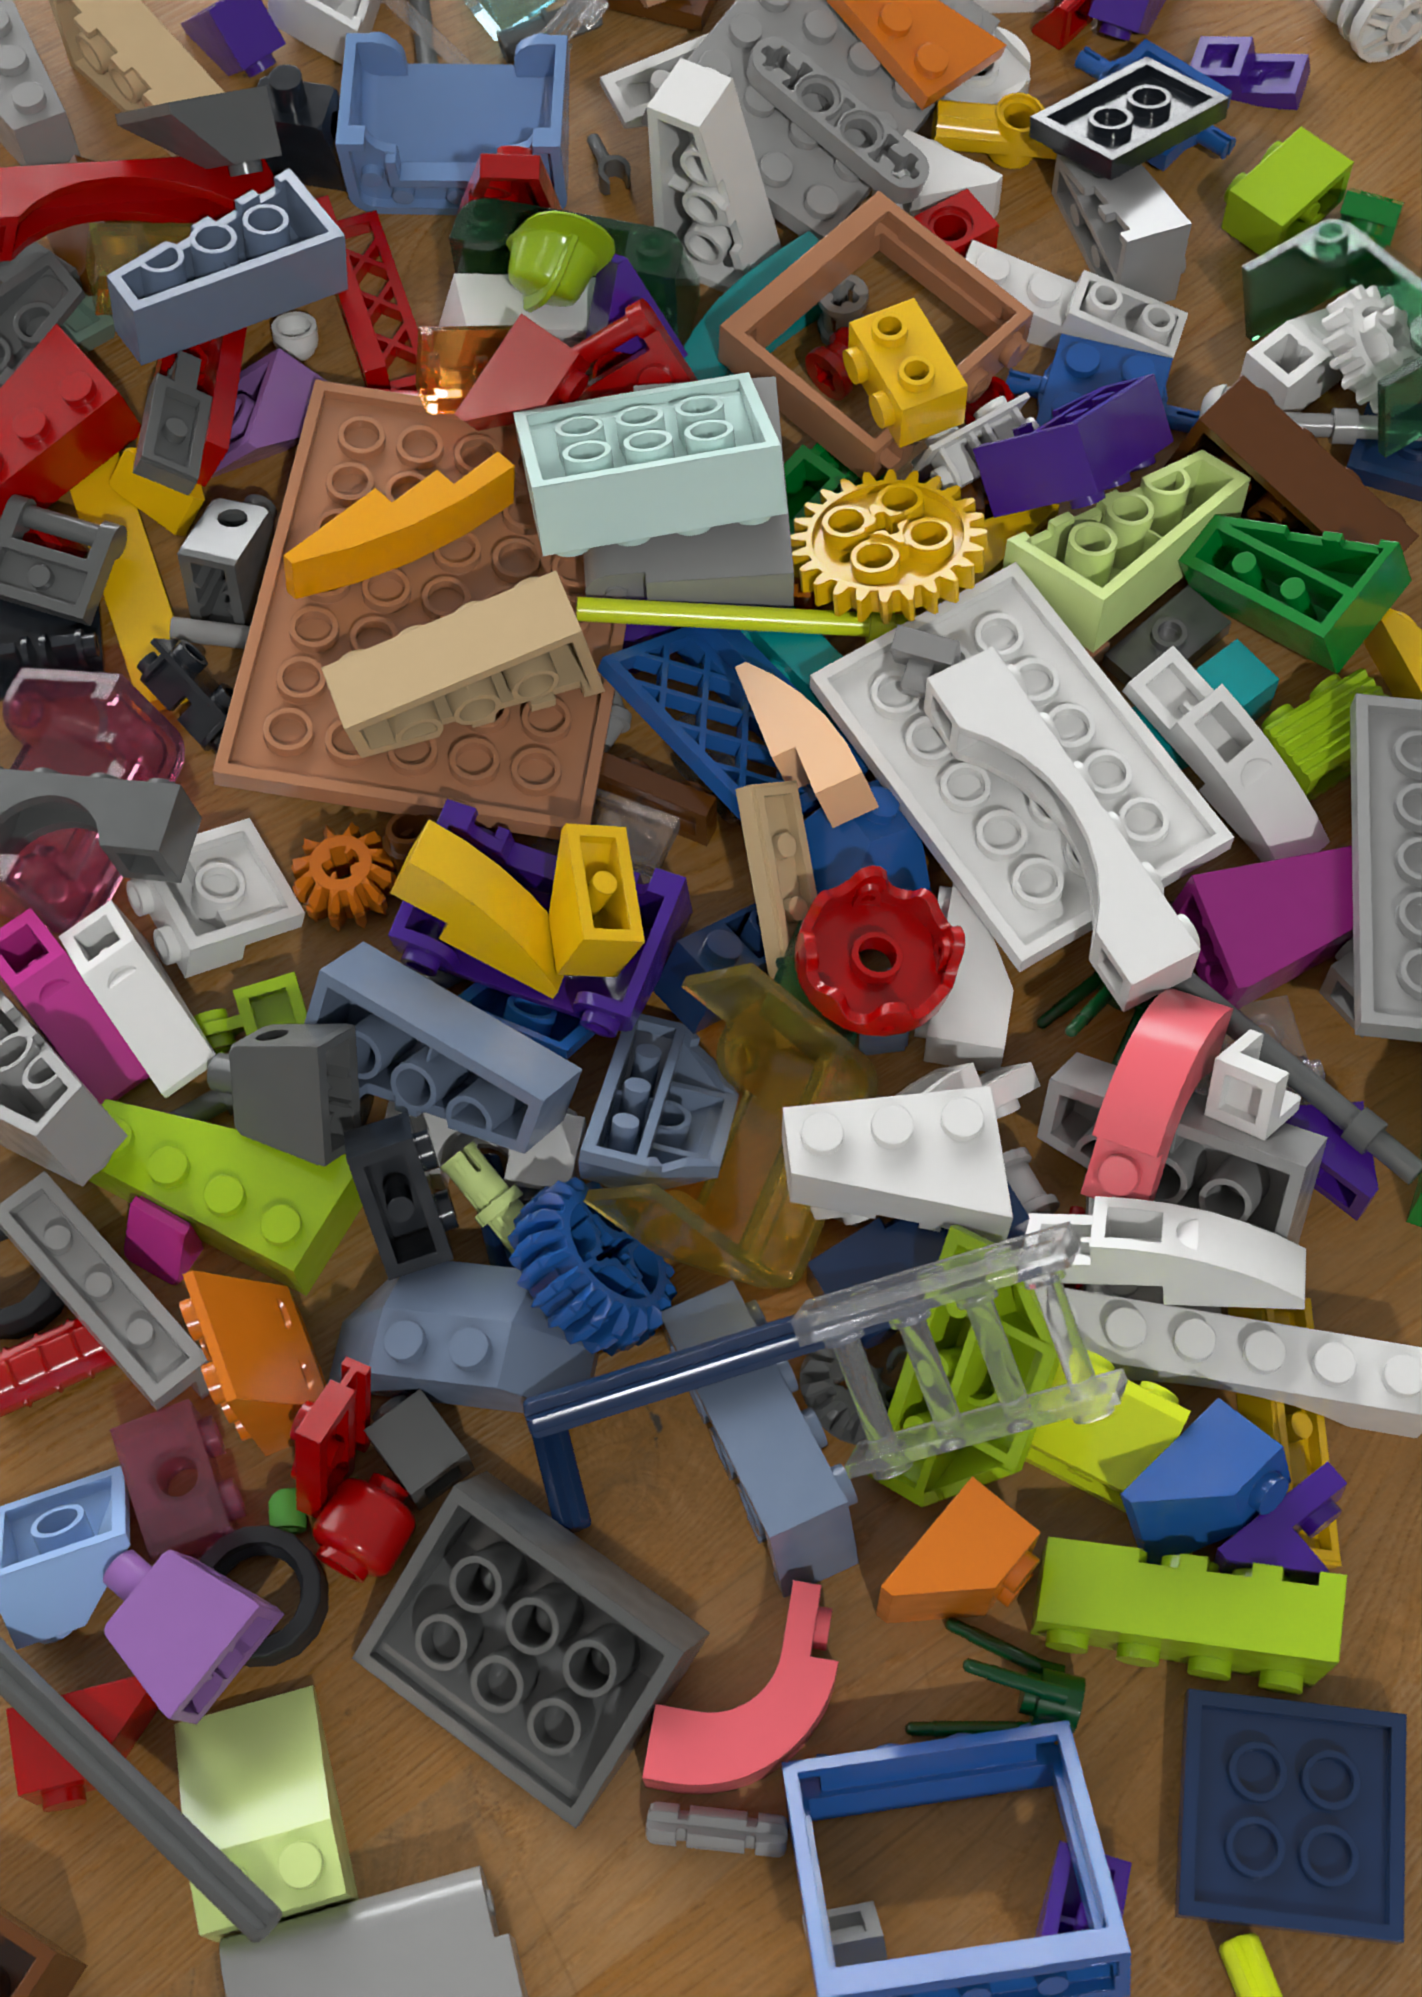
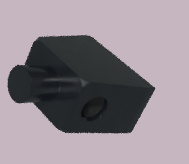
M283 64L275 67L269 76L261 78L257 87L267 85L282 153L281 156L265 158L274 177L290 168L303 185L347 192L335 145L340 101L338 91L330 85L303 81L301 71L294 65Z

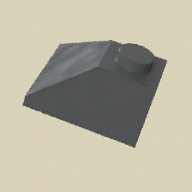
M267 85L167 102L115 114L119 127L205 169L228 166L230 177L263 171L261 159L282 155Z

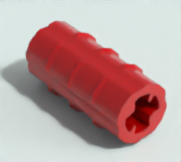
M67 1318L64 1324L41 1334L36 1332L33 1338L10 1348L4 1346L0 1352V1418L25 1406L30 1408L34 1402L56 1392L63 1393L65 1388L87 1378L94 1379L96 1374L117 1364L77 1318L73 1320Z

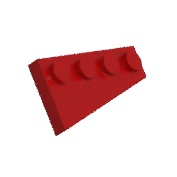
M513 145L498 147L497 154L481 153L457 210L456 234L509 236L529 217L538 212H563L541 156L532 155V150L529 148Z

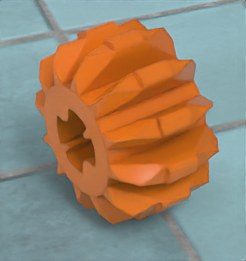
M351 822L343 835H336L335 831L326 825L323 831L325 840L316 842L304 838L302 848L305 857L292 859V872L295 879H297L293 886L294 894L299 902L307 904L306 910L308 915L316 923L328 917L331 926L339 932L347 918H354L355 923L365 929L367 923L366 913L371 910L386 915L388 904L385 896L392 895L390 892L397 879L396 875L393 874L396 871L395 867L383 848L381 836L375 830L361 836L359 827ZM352 874L351 876H349V877H347V878L339 879L340 877H342V876H344V875Z

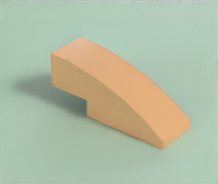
M748 662L735 666L771 757L784 781L797 780L798 788L811 783L814 793L832 828L879 807L848 744L829 719L802 693L765 670Z

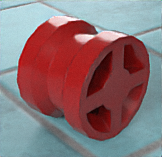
M848 327L837 329L829 337V344L826 347H816L805 357V366L813 383L823 394L835 401L843 400L853 390V382L847 374L843 361V351L848 349Z

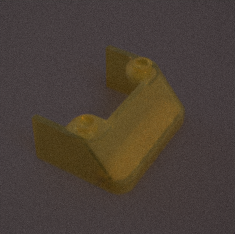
M753 963L686 976L681 987L726 1022L717 1044V1064L724 1079L743 1094L733 1117L718 1178L705 1180L697 1201L685 1192L679 1190L664 1191L655 1183L588 1190L583 1202L661 1257L761 1289L793 1286L805 1272L826 1219L815 1220L810 1209L811 1206L793 1203L789 1200L782 1145L783 1107L876 1098L878 1090L876 1070L871 1060L862 1051Z

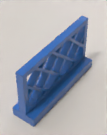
M683 627L602 657L597 671L740 821L735 789L753 784L784 782L768 747L748 741L749 730L754 732L766 744L735 666L748 662L775 675L797 691L799 690L740 630ZM678 651V655L688 665L669 660L670 654ZM634 668L657 675L656 685L635 679L627 670ZM668 678L697 686V696L667 688ZM709 690L714 691L727 705L708 700ZM665 707L696 715L695 726L674 720L665 710ZM707 719L737 727L736 737L706 729ZM836 728L848 744L865 776L869 770L868 766L849 740ZM705 748L735 756V767L715 762L705 752ZM747 760L775 767L776 779L747 771ZM811 783L807 784V787L798 788L803 815L821 807Z

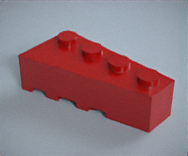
M57 323L0 388V519L8 499L14 494L34 499L37 507L47 509L136 439L141 430V424L117 389Z

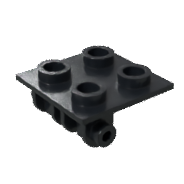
M0 599V701L106 686L100 602L92 624L88 626Z

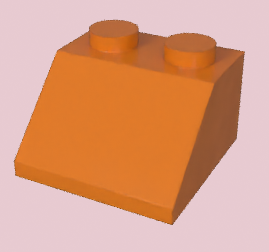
M972 1476L882 1584L876 1615L888 1624L940 1620L951 1617L985 1616L997 1601L1008 1608L1034 1576L1032 1572L1040 1562V1559L1032 1554L1041 1532Z

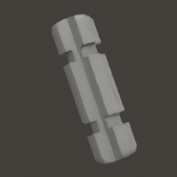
M656 1801L651 1803L648 1809L646 1837L652 1844L676 1846L677 1841H686L687 1848L744 1854L745 1848L755 1849V1855L779 1858L784 1856L787 1849L789 1824L787 1818L783 1815L759 1813L758 1818H749L748 1811L690 1805V1810L685 1811L680 1810V1806L677 1803Z

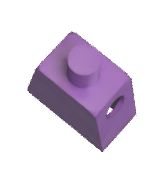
M127 1550L109 1565L103 1576V1583L124 1601L106 1623L104 1629L105 1636L161 1712L172 1720L198 1724L284 1616V1613L276 1606L209 1566L173 1550L163 1553L153 1566L147 1563L134 1550Z

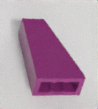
M1352 846L1191 875L1173 902L1172 907L1177 915L1184 914L1188 917L1198 933L1201 950L1195 968L1199 977L1237 1009H1240L1335 956L1339 949L1353 937Z

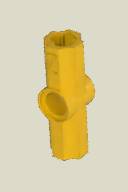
M1021 92L1010 93L1002 97L998 104L938 100L933 110L931 139L952 151L986 153L993 162L1008 169L1022 168L1028 165L1033 157L1056 159L1058 155L1051 148L1029 137L1030 116L1045 109L1038 99L1029 94Z

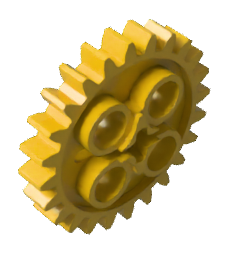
M888 469L884 480L876 481L869 472H863V484L855 486L849 480L841 479L840 493L837 494L830 490L822 489L820 491L821 504L806 502L804 504L805 517L794 519L795 534L790 535L794 577H800L801 591L803 593L814 591L815 604L818 607L833 601L834 615L838 617L851 608L857 609L858 622L862 623L869 617L871 612H880L883 624H889L893 612L899 611L903 613L909 622L914 621L915 608L921 606L932 614L939 613V598L957 603L959 601V587L973 589L975 586L974 573L984 572V556L987 555V530H985L984 514L976 513L974 498L961 500L960 486L955 485L942 491L940 476H935L923 484L919 482V475L916 470H913L905 480H897L895 471Z

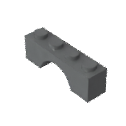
M0 766V865L8 866L21 850L43 835L62 829L81 828L98 833L100 847L122 877L181 883L202 820L201 815L181 785L163 778H151L146 782L119 779L106 773L80 776L62 774L56 770L44 767L35 768L33 771L5 769Z

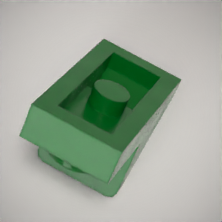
M1355 188L1348 189L1329 250L1330 256L1365 267L1381 269L1386 260L1405 202Z

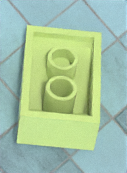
M313 1685L204 1715L198 1724L187 1722L174 1724L182 1814L281 1909L282 1917L279 1922L359 1900L318 1699ZM190 1882L199 1936L220 1942L222 1938L242 1933Z

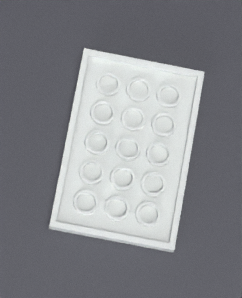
M1016 562L976 583L973 589H966L960 592L957 603L946 600L938 604L939 613L932 614L926 611L916 616L914 621H907L902 624L905 627L959 641L961 650L959 662L993 646L1006 666L1013 664L1020 671L1027 686L1028 698L1039 714L1045 712L1052 718L1059 731L1062 748L1072 762L1079 761L1087 769L1094 784L1095 796L1106 812L1113 811L1120 817L1128 832L1130 847L1141 863L1148 862L1154 867L1164 887L1231 848L1234 839L1232 833ZM896 627L811 674L810 689L882 787L889 789L900 803L899 810L1017 970L1021 972L1093 930L1090 894L1081 864L1064 833L1042 807L1019 788L986 769L955 759L923 711L925 700L902 693L904 688H901V682L906 665L894 662L891 652Z

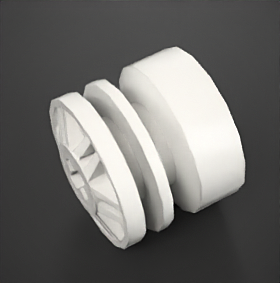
M1312 0L1328 20L1338 25L1341 36L1351 43V47L1356 54L1369 63L1386 61L1402 54L1422 39V0Z

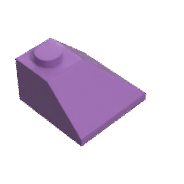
M280 348L242 370L239 378L229 450L211 478L287 451L298 445L315 379L326 380Z

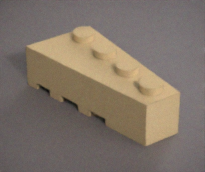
M49 0L70 65L122 112L167 102L225 93L141 0ZM164 149L171 157H180Z
M556 570L541 577L526 578L516 584L514 588L486 600L466 603L458 608L456 612L428 624L408 627L396 637L370 648L348 652L339 661L321 668L343 728L361 758L438 738L443 731L444 724L457 722L461 725H471L472 728L493 723L495 722L496 713L500 709L528 702L531 712L555 706L556 698L554 695L569 690L581 688L584 697L605 692L581 627Z

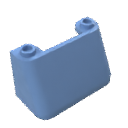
M346 33L335 145L348 196L352 204L366 212L377 210L378 214L456 215L480 154H497L498 147L513 145L529 148L532 150V155L541 156L563 210L567 203L569 161L570 52L568 35L539 33L521 40L515 49L514 64L407 63L402 45L385 33Z

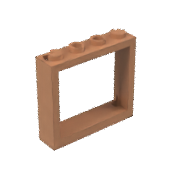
M880 191L874 194L720 325L718 361L734 374L749 372L751 378L776 376L779 411L862 479L863 472H869L876 481L888 469H893L897 472L907 462L913 448L921 440L899 448L888 428L874 439L765 348L878 251L882 252L988 337L985 342L956 366L968 385L966 401L970 404L983 395L992 377L1004 366L1011 369L1024 357L1030 346L1027 338L1033 317L1031 310Z

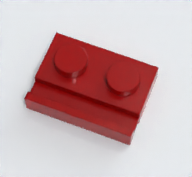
M347 1356L341 1363V1383L330 1379L315 1402L306 1401L299 1409L290 1431V1438L295 1441V1460L291 1470V1477L296 1480V1508L298 1511L316 1519L336 1486L342 1480L348 1479L354 1471L355 1450L357 1449L365 1453L370 1446V1440L364 1429L370 1426L371 1367Z

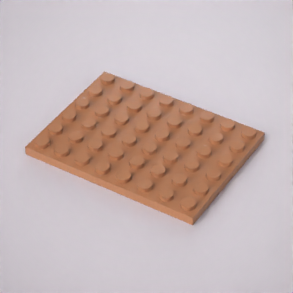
M315 379L212 771L214 785L394 814L432 815L435 820H438L446 800L450 799L477 808L478 815L474 822L476 826L494 830L502 827L513 833L560 840L561 829L566 823L591 825L616 691L599 672L598 674L605 692L584 697L581 688L569 690L554 695L556 698L555 706L531 712L528 702L500 709L496 713L495 722L475 728H472L471 725H461L457 722L444 724L443 731L438 738L361 758L343 728L321 669L324 666L339 661L348 652L370 648L396 637L408 627L428 624L456 612L458 608L466 603L486 600L514 588L516 584L526 578L541 577L555 570L576 615L577 596L586 597L584 554L575 557H561L556 554L543 556L515 424L477 431L454 415L461 405L458 402ZM497 451L515 465L514 503L468 534L414 562L356 584L299 599H294L287 593L283 555L374 488L379 490L391 502H394L436 470L440 471L452 483H456ZM578 621L596 669H598L602 657L623 650L627 624Z

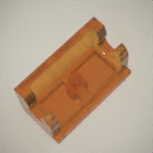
M513 325L419 327L415 386L427 414L456 413Z

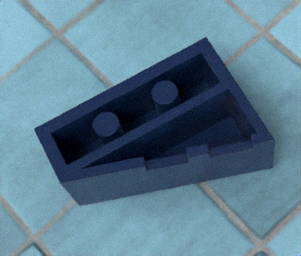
M1007 1181L1013 1219L1006 1244L997 1245L1015 1253L1019 1259L1030 1217ZM877 1218L807 1262L806 1284L819 1306L908 1278L917 1281L924 1299H926L949 1229L941 1228L940 1232L919 1228V1223L901 1219H894L884 1224L882 1219ZM897 1325L845 1343L849 1348L859 1343L865 1349L872 1348L895 1335L899 1327Z

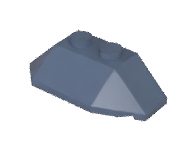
M640 1014L632 1031H621L580 1149L578 1159L580 1178L601 1183L610 1189L631 1190L643 1194L718 1178L739 1094L716 1061L699 1046L700 1038L696 1033L693 1034L683 1023Z
M447 1261L392 1280L387 1279L342 1322L328 1382L331 1379L341 1383V1363L347 1356L371 1367V1395L396 1397L404 1394L408 1398L421 1389L430 1402L524 1413L523 1402L527 1398L593 1378L599 1354L597 1352L594 1354L588 1352L582 1341L570 1345L566 1341L564 1330L560 1327L548 1328V1317L540 1308H531L534 1299L530 1292L517 1285L522 1275L521 1271L517 1268Z

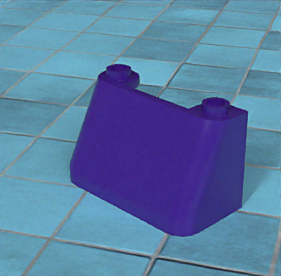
M447 799L437 824L467 841L501 866L530 892L549 913L557 856L514 842L512 833L508 829L498 827L495 834L489 829L476 826L474 822L478 815L477 808ZM655 868L650 883L643 884L641 874L633 871L645 939L644 944L617 977L564 975L559 991L553 999L440 940L439 937L445 922L404 900L395 917L388 937L393 946L403 954L400 962L415 972L427 976H436L438 970L472 982H477L489 988L580 1018L579 1023L587 1030L604 1037L615 1038L618 1031H632L662 975L663 968L677 940L682 939L693 910L686 877Z

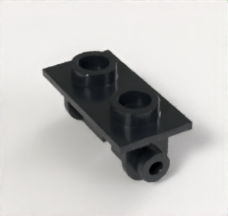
M154 638L150 643L160 655L158 656L155 652H151L138 663L137 669L142 673L140 681L168 711H174L187 698L192 704L177 720L205 751L213 750L217 754L234 689L225 683L219 685L204 669L208 665L206 658L188 641L183 639L178 641Z

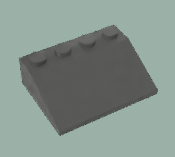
M485 1471L453 1486L352 1659L576 1829L581 1825L652 1724L655 1704H666L710 1632L491 1473Z

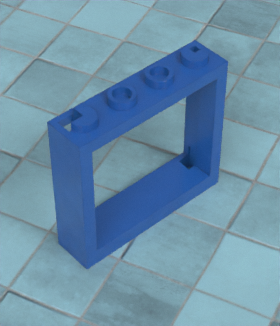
M1069 1720L1033 1726L1027 1723L1017 1728L978 1734L957 1733L944 1739L903 1745L889 1743L880 1745L875 1749L835 1755L816 1754L815 1758L781 1762L786 1808L816 1997L1130 1996L1131 1950ZM1053 1786L1089 1930L836 1967L812 1821Z

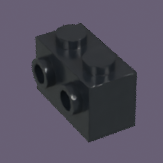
M405 1112L344 1132L346 1160L388 1279L392 1280L453 1260L449 1230L458 1228L459 1222L448 1189L435 1192L428 1171L439 1168V1163L428 1130L425 1129L415 1133L409 1113Z

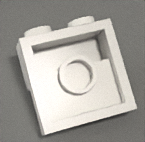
M250 818L198 833L181 883L132 878L126 884L128 899L134 912L139 917L149 914L157 927L153 932V938L160 959L165 965L177 963L185 978L242 960L245 945L300 928L305 916V911Z

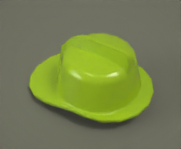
M562 211L538 212L529 217L514 233L510 234L506 241V245L511 251L508 278L511 285L524 295L523 308L529 313L541 308L544 304L558 307L573 306L581 297L590 279L612 260L616 252L614 240L603 227L588 218Z

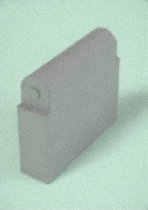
M776 376L751 378L781 444L784 471ZM682 383L634 386V392ZM789 515L771 516L768 521L758 525L731 523L714 526L707 532L695 536H684L674 533L651 537L647 542L637 546L627 547L611 544L590 548L584 553L586 597L794 608V569Z
M481 1865L279 1922L270 1934L258 1943L251 1942L243 1933L222 1938L219 1946L226 1997H528L515 1938L509 1933L499 1936L493 1896L488 1888Z

